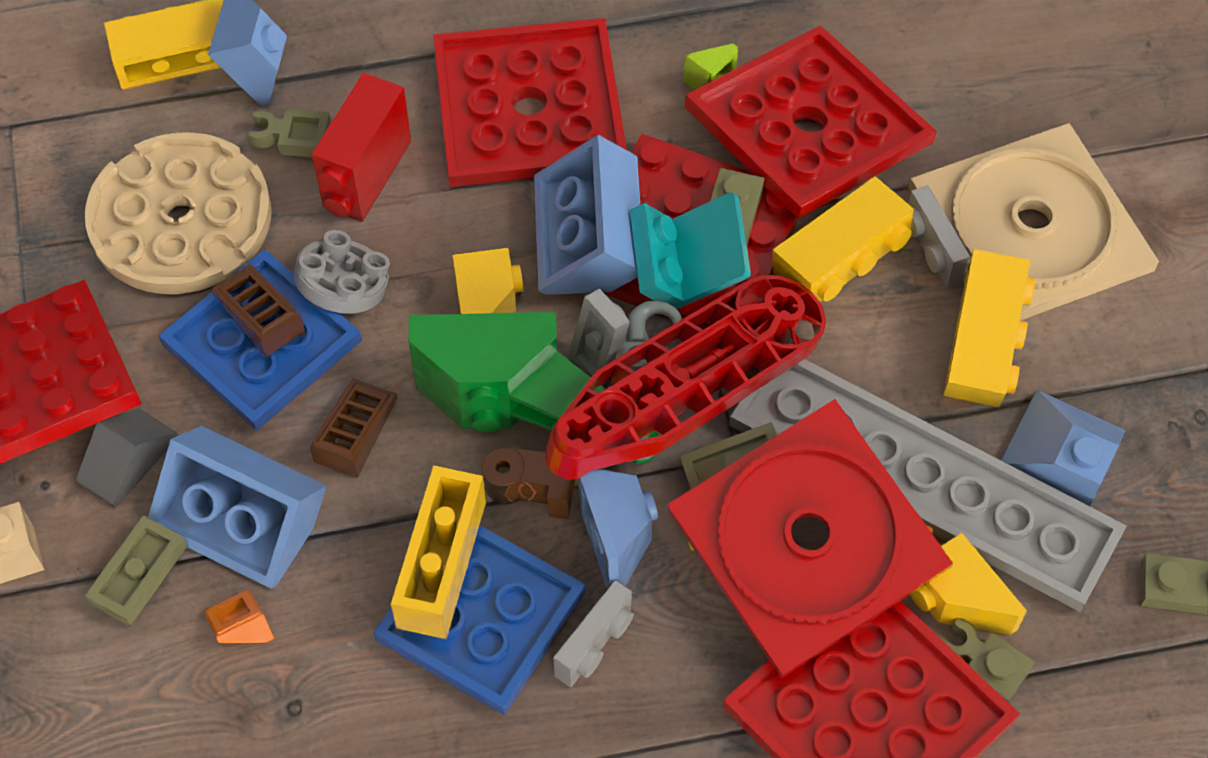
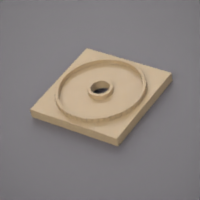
M1070 123L910 179L908 187L910 192L927 185L929 186L970 258L973 250L977 249L1031 260L1028 277L1036 278L1035 288L1030 306L1022 305L1020 321L1154 272L1159 263V260ZM1027 209L1040 211L1048 218L1049 224L1043 228H1030L1021 222L1018 213Z

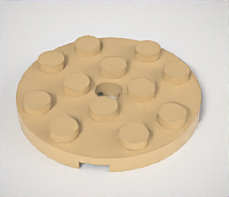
M182 132L164 134L133 145L135 151L122 158L116 164L111 161L101 171L88 194L85 207V226L99 261L113 276L134 288L157 294L198 292L223 282L253 259L266 239L271 222V200L265 178L258 165H254L240 152V148L233 143L202 133ZM177 206H187L191 209L185 216L178 218V222H174L173 218L167 216L168 212Z

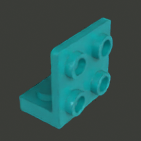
M729 192L673 219L646 203L630 210L639 290L641 294L654 301L667 302L676 309H679L750 277L751 271L740 199L733 192Z

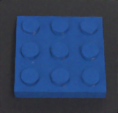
M266 249L261 251L238 271L251 264L301 315L304 333L265 357L211 292L158 335L164 348L255 431L259 430L362 341L360 331L340 313L323 309L307 300L296 287L294 274ZM249 281L248 283L241 286L234 292L230 293V295L234 297L241 291L251 286L252 283ZM257 292L256 294L252 295L251 297L240 303V305L242 307L245 306L249 302L259 297L261 294ZM266 303L250 315L253 317L270 305ZM276 313L260 325L262 327L279 317Z
M479 525L447 639L397 629L392 607L373 633L377 642L505 716L586 593V584Z

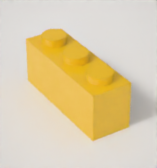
M204 0L104 22L112 62L121 89L124 90L221 68L208 53L224 0Z
M874 176L774 248L772 275L783 276L799 282L813 292L819 302L823 300L825 302L830 301L839 294L846 283L857 275H866L875 266L877 260L891 250L893 252L900 250L908 242L912 234L911 224L914 208Z
M973 250L967 267L943 396L999 408L1006 393L1014 394L1020 369L1019 366L1012 365L1014 349L1022 350L1028 322L1020 321L1022 305L1030 306L1036 278L1028 277L1031 260L983 250Z
M433 465L391 602L397 629L447 639L486 504L483 476Z

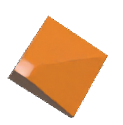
M250 589L203 611L219 643H267L274 639L264 614Z

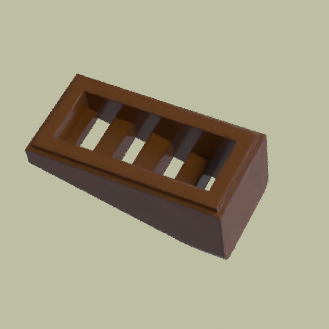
M251 264L211 289L213 295L265 357L305 332L301 315ZM249 281L252 283L251 286L241 291L234 297L230 295V293L234 292L235 290L245 285ZM257 292L261 294L259 297L249 302L245 306L242 307L240 305V303H242L252 295L256 294ZM266 303L270 305L269 307L262 310L255 316L252 317L250 315L252 312L262 307ZM276 313L279 317L263 327L260 325Z
M353 378L310 446L313 461L358 477L397 400V393ZM361 395L378 401L379 404L375 408L356 400ZM352 409L369 415L370 418L366 421L349 415ZM344 424H347L362 431L360 434H356L342 429ZM339 438L351 442L353 445L351 448L335 443V441Z

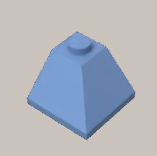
M224 0L208 55L261 107L269 106L287 35L253 0Z
M1036 390L1001 461L1090 506L1126 430Z
M600 469L593 470L578 478L581 516L606 590L609 589L615 580L626 587L652 540V521L658 519L656 504L650 491L642 493L636 475Z

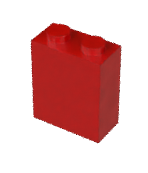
M363 72L314 149L312 159L322 206L335 216L342 218L348 216L363 222L410 145L411 134L404 87Z

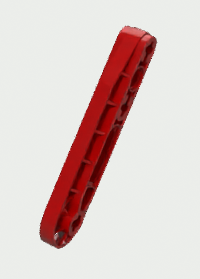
M761 275L745 281L598 369L553 426L545 448L546 465L558 477L577 479L593 470L661 453L806 359L817 347L824 334L827 319L822 304L809 289L799 282L783 276ZM709 319H712L714 324L704 330L698 327ZM800 321L812 323L814 337L811 340L799 338L795 334ZM678 338L681 341V344L671 350L664 347ZM643 359L648 363L636 371L630 369L631 366ZM754 367L762 371L749 380L744 374ZM608 380H611L613 383L612 386L600 393L594 391L595 388ZM722 387L729 391V393L716 401L711 396V394ZM688 409L696 412L695 415L682 423L677 418L678 415ZM653 431L662 434L661 436L641 440Z

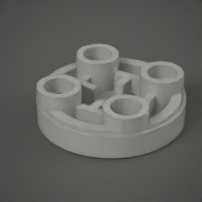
M330 230L324 234L323 239L308 244L300 251L294 268V282L300 293L307 300L323 309L337 313L364 312L375 307L383 299L389 279L390 261L384 254L372 251L360 243L351 241L347 233L340 230Z

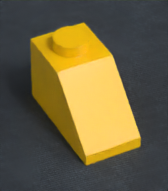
M508 248L453 255L460 314L516 312L515 293L523 292V281L520 265L511 266Z
M963 533L942 545L941 547L954 564L949 570L910 594L915 604L922 611H929L938 623L953 625L956 619H961L968 622L976 630L1009 636L1016 632L1027 610Z

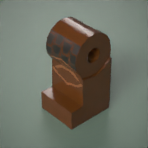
M498 448L486 455L482 462L484 487L488 496L493 501L501 504H510L518 500L548 504L550 517L569 519L576 479H564L551 472L546 465V452Z

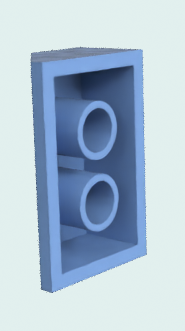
M596 135L534 175L538 292L545 295L592 293L598 289L602 292H612L638 277L630 210L640 205L637 156L602 136Z
M199 426L170 440L148 518L184 536L188 548L273 589L278 585L312 532L327 485L206 427Z

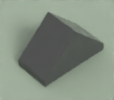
M140 408L103 420L95 426L76 481L80 486L113 508H116L169 447L170 440L178 436L177 432Z

